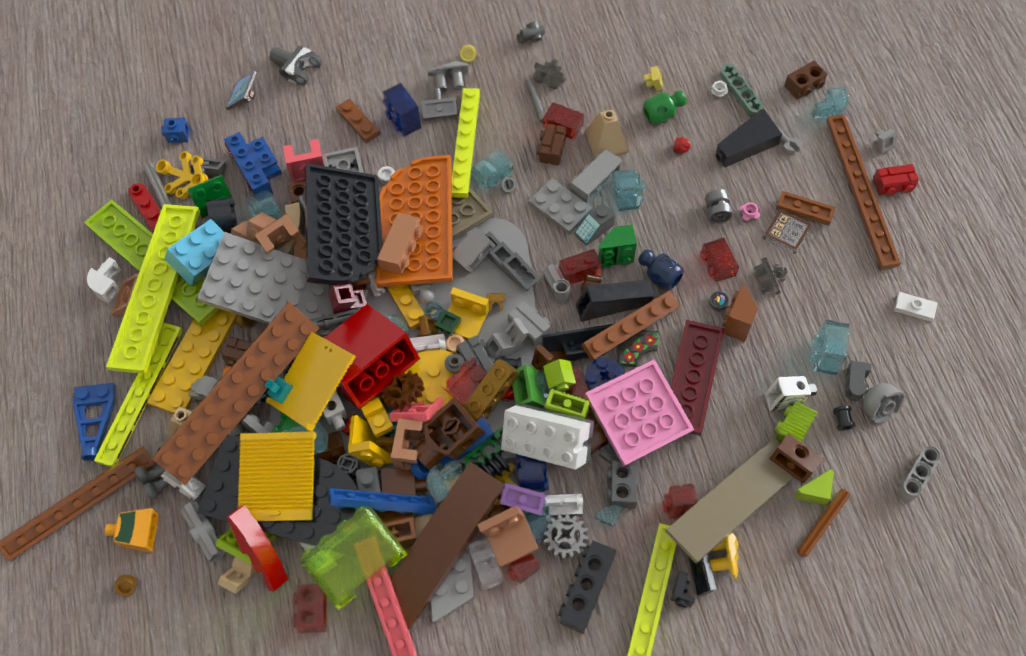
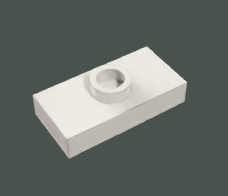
M899 292L894 311L932 322L935 318L937 302Z

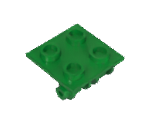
M222 175L188 188L196 207L200 209L202 218L208 216L206 200L232 197Z

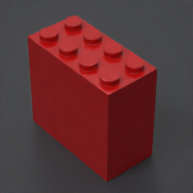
M368 304L324 338L356 356L336 389L359 410L394 381L393 377L402 375L420 360L407 333Z

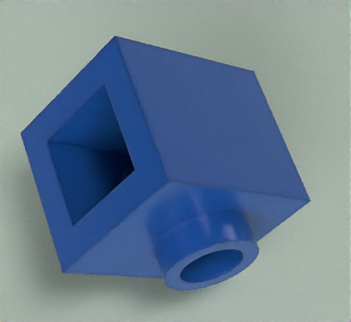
M185 117L164 118L161 133L162 136H165L168 143L189 142L190 127Z

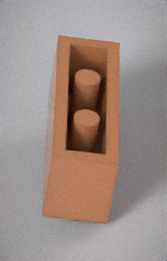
M397 213L377 258L382 270L402 274L404 268L408 267L410 254L414 252L416 240L423 231L419 217Z

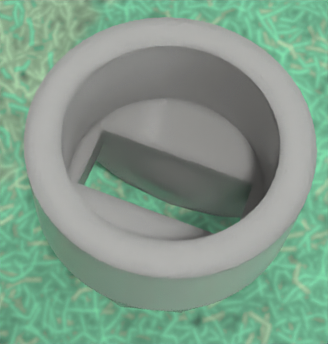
M505 177L501 179L500 187L506 192H511L515 188V181L510 177Z

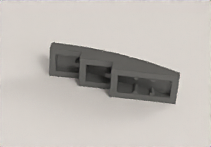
M490 231L485 235L496 245L487 257L510 279L526 291L541 280L517 252L513 253L504 242L500 243Z

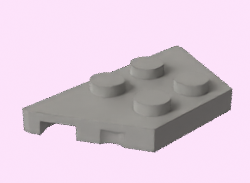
M463 553L431 599L433 623L439 622L447 614L453 613L460 606L474 599L470 554Z

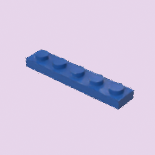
M329 488L328 492L329 504L336 508L352 507L358 510L375 509L380 512L387 510L398 513L414 512L420 515L434 514L436 509L433 498L427 496Z

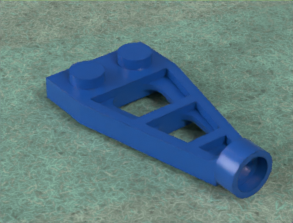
M114 383L74 387L73 408L82 447V460L94 461L102 445L115 405L116 385ZM102 405L101 414L98 418H86V407ZM99 425L96 436H86L87 426Z

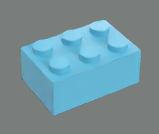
M210 219L169 247L165 260L192 286L207 275L224 232Z

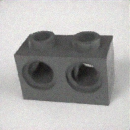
M612 461V467L607 470V480L611 481V488H607V500H611V507L635 508L637 504V462H632L623 467L621 462ZM624 472L627 477L620 478L617 473ZM623 491L627 494V497L620 498L616 493Z

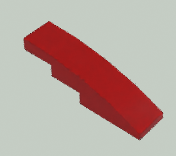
M241 505L227 516L241 553L248 554L255 572L262 574L268 591H276L289 578L269 539L245 505Z

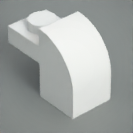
M110 257L102 263L98 271L91 268L87 275L88 286L99 299L108 304L119 292L120 288L113 279L121 270L116 261Z

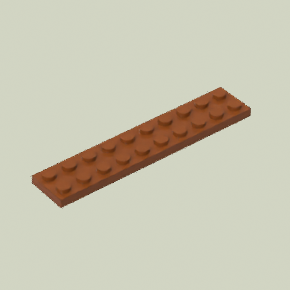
M288 302L153 456L152 460L186 485L224 441L227 434H230L268 389L264 386L268 379L276 380L277 376L282 373L302 349L310 333H316L319 327Z

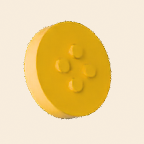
M431 349L419 352L420 360L406 370L405 373L407 374L409 370L413 374L418 373L424 383L425 390L421 392L422 397H417L418 402L424 401V405L433 404L436 398L442 397L444 405L441 408H443L453 398L457 399L464 406L473 394L474 383L469 368L465 364L463 370L459 373H451L445 367V360L454 353L440 349Z

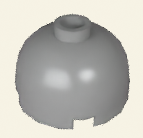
M888 383L871 386L866 390L863 399L865 413L875 423H884L891 419L888 415L900 411L904 404L905 396L898 388Z

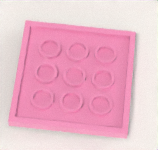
M655 359L584 394L586 400H589L592 411L623 467L694 430Z

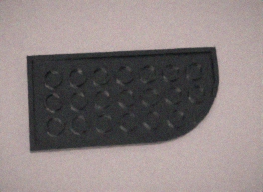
M227 434L221 443L197 511L198 514L229 522L227 516L237 509L240 437ZM314 457L313 520L257 521V523L265 533L357 557L354 544L362 541L366 516L365 510H358L352 507L336 508L330 506L328 499L329 488L359 490L355 482L344 470L329 461Z

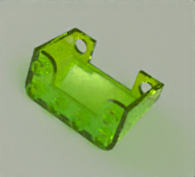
M363 506L354 513L351 519L341 522L337 526V530L331 535L324 536L316 547L305 551L300 562L335 608L340 610L356 597V594L353 592L356 587L383 565L388 564L392 567L408 553L379 515L371 507Z

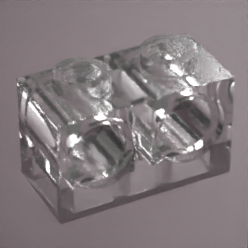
M488 537L469 544V554L483 591L503 584V577Z

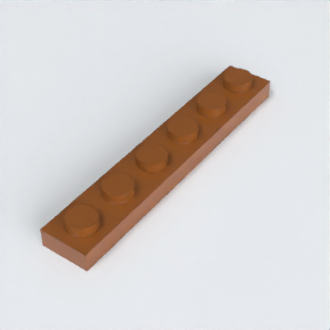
M668 291L587 340L581 346L590 360L593 361L674 311L680 305L672 292Z

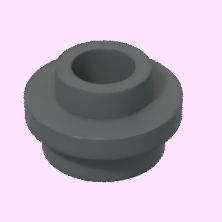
M452 354L445 360L446 369L454 374L462 371L465 366L463 357L458 354Z

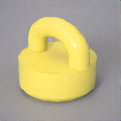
M464 45L460 50L461 59L465 62H472L476 57V49L472 45Z

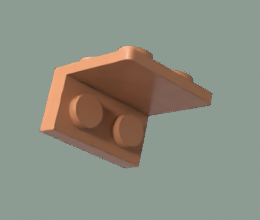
M517 506L477 524L480 532L487 536L500 567L538 550V545L523 510Z

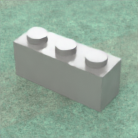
M607 149L601 154H597L594 161L590 165H586L582 173L572 179L571 192L588 204L621 172L622 160Z

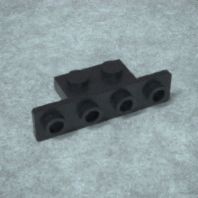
M614 324L546 334L542 336V346L549 352L562 350L567 361L589 358L581 344Z

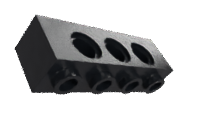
M592 541L591 546L586 545L582 555L585 558L583 565H578L574 577H577L574 585L570 584L566 596L569 597L567 604H562L558 612V616L561 617V625L584 634L615 558V549L596 541ZM595 562L599 564L600 569L593 571L588 565ZM589 582L592 588L590 590H583L580 584ZM580 601L583 603L584 608L582 610H575L572 604Z

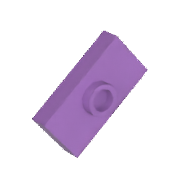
M505 483L500 504L510 507L517 506L521 510L541 515L546 494Z

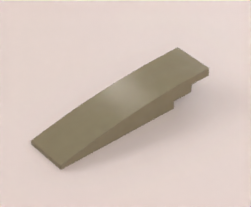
M775 438L717 485L665 531L696 564L765 506L794 478L769 459L780 444Z

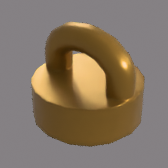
M236 314L237 325L240 328L250 327L255 322V320Z
M128 574L119 576L114 584L115 592L121 596L132 595L137 588L138 579Z

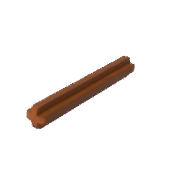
M845 489L839 490L797 549V553L802 557L806 558L850 497V493Z

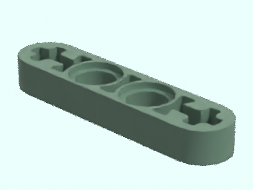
M723 65L720 71L721 79L727 84V87L745 112L752 117L763 109L762 102L734 65ZM738 82L741 86L736 87L732 83ZM747 94L750 98L744 99L741 95Z

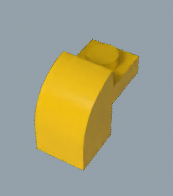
M379 397L372 399L361 408L376 438L395 429Z

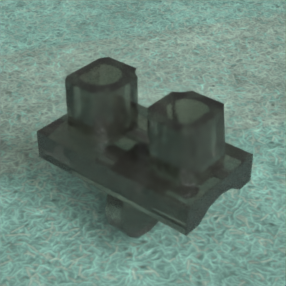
M553 59L551 63L546 61L544 65L537 62L534 65L535 73L533 79L535 82L541 84L545 77L550 78L547 85L556 90L560 83L564 84L566 79L563 78L564 74L560 72L562 67L557 65L558 60Z
M767 257L761 259L762 264L753 269L757 279L768 275L769 279L760 283L763 293L767 294L773 291L776 295L781 293L776 279H779L780 282L785 281L784 276L788 273L787 268L780 267L777 263L773 265L774 270L772 271Z

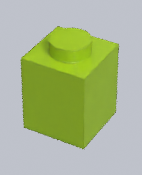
M558 359L543 366L549 389L564 392L569 390V386L576 384L570 361Z

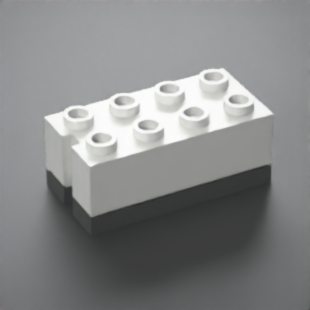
M520 403L505 410L501 450L576 470L590 461L591 445L588 444V439L592 438L594 421Z

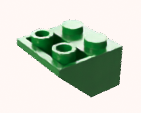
M633 224L613 227L599 245L597 267L609 268L613 265L634 263L637 242Z

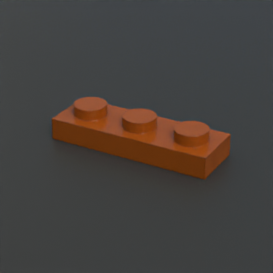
M350 98L336 106L337 112L365 143L380 135L378 128Z
M782 191L776 209L830 225L836 207Z

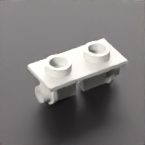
M444 334L409 338L417 353L431 349L446 351Z
M166 470L161 475L164 478L163 481L168 482L174 488L178 486L180 488L178 491L188 497L189 500H195L206 486L194 476L184 485Z
M582 494L546 495L541 512L542 516L566 515L567 513L569 515L583 514Z

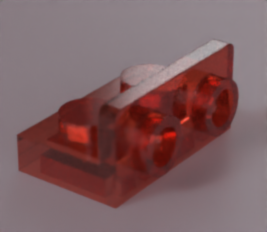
M472 358L470 361L466 360L459 368L461 371L457 375L453 374L446 381V391L462 403L463 406L487 374L476 363L475 358Z

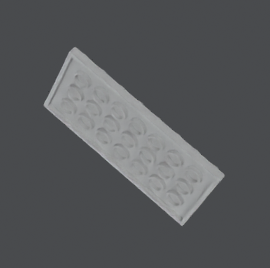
M226 232L223 234L197 297L198 302L267 325L288 302L308 319L318 318L323 314H326V316L334 314L328 297L329 286L306 282L305 259L273 249L271 254L268 255L261 244ZM368 290L363 291L365 298L367 296ZM340 325L331 326L327 330L324 328L319 329L315 334L325 338Z

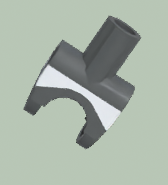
M298 46L292 54L274 47L269 56L270 61L282 66L279 69V73L283 78L300 85H306L309 82V77L302 72L305 68H319L323 64L322 59L316 53L302 46Z

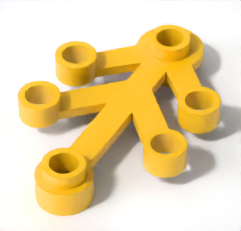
M182 151L179 155L183 171L172 167L171 163L164 159L159 160L156 164L157 172L163 175L172 174L180 177L172 183H167L164 189L169 195H173L176 192V197L182 200L187 198L188 188L208 180L207 175L202 173L201 170L203 159L197 155L192 157L186 151ZM190 160H191V164L194 166V172H195V174H191V169H190V164H189ZM188 181L191 182L190 184L186 185V186L183 187V188H182V187L178 188L179 186L183 185L184 183H186V182H188Z

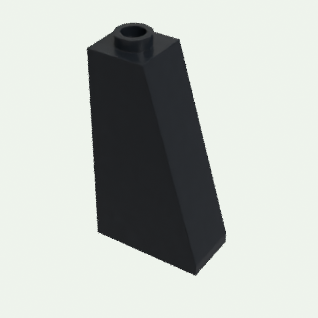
M763 108L718 144L715 153L716 159L725 168L779 145L782 133Z
M650 280L587 285L575 306L580 321H587L643 307L653 300L655 291L651 286Z

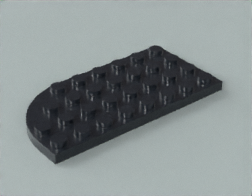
M306 163V282L325 285H346L360 281L371 274L378 264L377 258L383 247L378 175Z

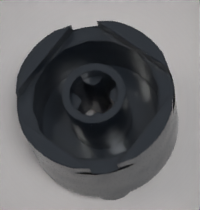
M225 197L206 200L209 220L212 219L223 232L231 234V229L238 225L233 198Z

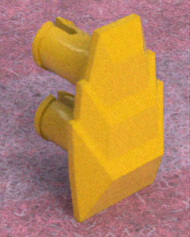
M733 533L712 550L726 549V557L710 559L712 572L729 570L733 578L737 579L739 543Z

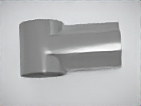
M551 264L543 270V275L553 292L554 300L558 303H565L570 298V283L565 280L558 265Z

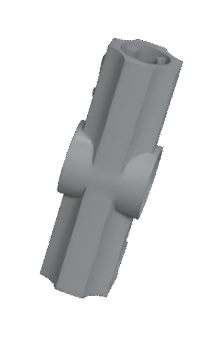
M197 501L185 504L180 511L190 527L189 531L192 537L201 546L209 562L221 559L226 551L216 547L218 537L213 524L206 516L197 513L199 508Z

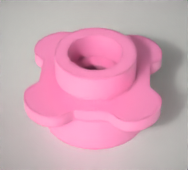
M746 203L739 208L743 214L742 219L745 221L760 217L758 207L754 203Z

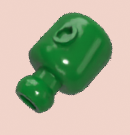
M676 91L672 96L662 92L645 100L642 107L650 124L658 125L660 123H667L668 119L675 117L676 107L684 106L687 100L682 91Z

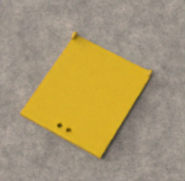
M311 332L284 378L293 388L283 404L270 397L266 399V402L307 430L313 431L315 424L318 423L317 420L320 419L319 416L324 412L332 394L337 390L336 387L339 386L338 383H341V379H343L345 372H347L349 365L352 364L356 356Z
M316 432L240 434L238 507L245 505L256 521L313 520L314 439H316Z

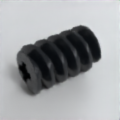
M492 452L490 454L491 459L485 457V465L480 461L477 462V466L495 479L496 474L504 477L503 469L510 473L507 462L499 452L498 455Z

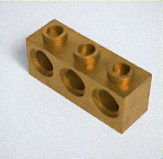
M497 359L464 407L475 419L479 420L484 417L487 420L520 375V372L506 361Z

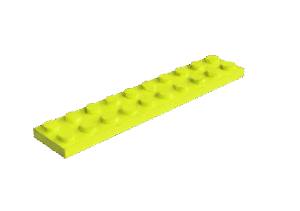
M163 204L106 365L108 370L139 374L147 373L179 277L175 269L165 260L166 252L169 247L194 231L200 214L199 207Z

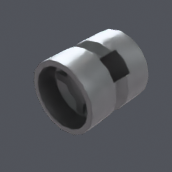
M716 189L705 195L710 222L719 224L727 222L732 218L733 213L726 190Z

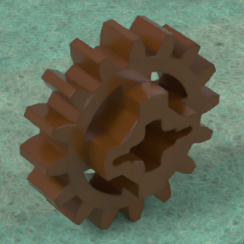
M409 370L407 374L404 372L402 375L393 377L394 381L381 391V398L388 408L392 406L393 410H396L400 407L403 410L406 405L410 408L412 402L418 403L417 397L423 396L421 392L425 388L418 373L413 374Z

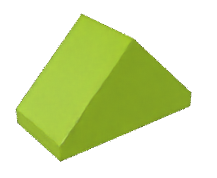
M830 469L799 488L794 497L798 500L826 506L831 500L834 471Z

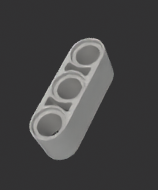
M926 446L918 454L898 488V496L901 500L911 502L923 491L941 459V452L938 448ZM925 455L931 457L932 461L928 460ZM916 471L922 473L923 477L917 475ZM906 487H910L914 493H910Z

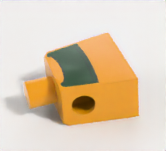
M153 508L121 512L118 515L117 524H106L105 535L114 536V542L120 547L152 553L159 514Z

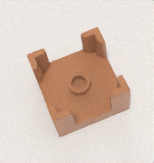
M288 214L255 234L268 255L271 254L273 249L278 250L293 239L300 249L306 247V240Z
M398 418L391 453L394 468L411 469V463H417V451L410 450V444L417 445L425 437L424 432H417L422 431L423 421Z

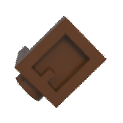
M540 345L535 348L531 365L539 370L540 374L544 377L543 366L558 359L566 360L562 350L550 353Z

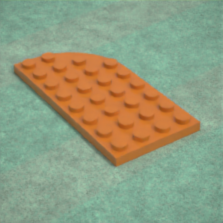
M451 155L424 157L411 161L410 165L395 171L390 176L389 182L381 190L379 198L383 245L397 213L419 217L423 231L416 240V248L414 252H411L408 267L404 268L402 274L382 270L379 263L377 264V287L453 282Z

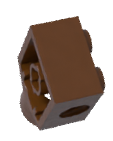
M453 398L423 425L425 437L412 450H416L417 458L425 467L432 470L445 457L456 460L486 432L463 404Z

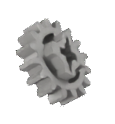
M569 513L566 514L565 518L558 514V520L550 518L551 525L546 524L545 529L547 531L543 532V537L547 538L543 540L544 545H549L547 548L548 553L554 551V557L556 558L560 554L562 555V560H565L567 555L572 560L574 553L580 556V548L585 550L586 544L584 542H588V536L585 535L588 529L582 528L584 522H577L576 515L572 519L569 518ZM553 530H555L557 536L552 541L551 535ZM577 533H579L580 536L578 543H576V540L574 538L577 535ZM562 534L565 536L569 534V539L566 537L562 539Z

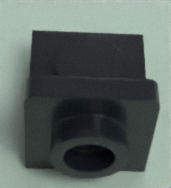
M680 571L675 581L671 601H674L679 607H692L695 598L683 594H687L690 581L687 580L688 573Z

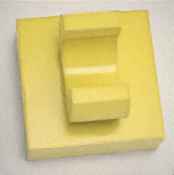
M658 66L651 67V74L644 75L646 86H654L656 91L663 89L662 76Z

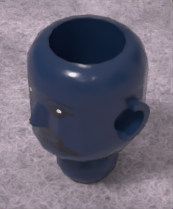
M646 249L638 258L640 265L648 267L647 277L663 290L673 289L684 274L683 267L664 253L656 257L651 250Z

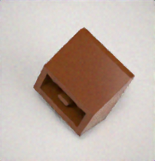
M742 285L740 291L735 290L722 326L725 327L723 334L745 342L758 308L746 286Z
M389 510L385 512H371L372 535L376 537L381 553L413 546L417 540L414 512L398 513Z

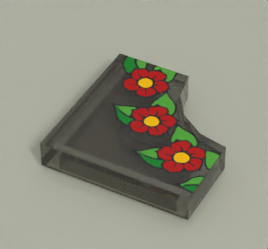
M641 330L618 345L617 366L637 367L639 359L644 354L657 351L658 331Z

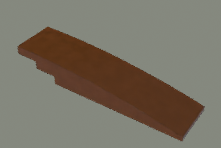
M469 462L391 578L408 630L412 628L480 531L477 524L486 519L494 507V502L505 488L504 484L472 462Z

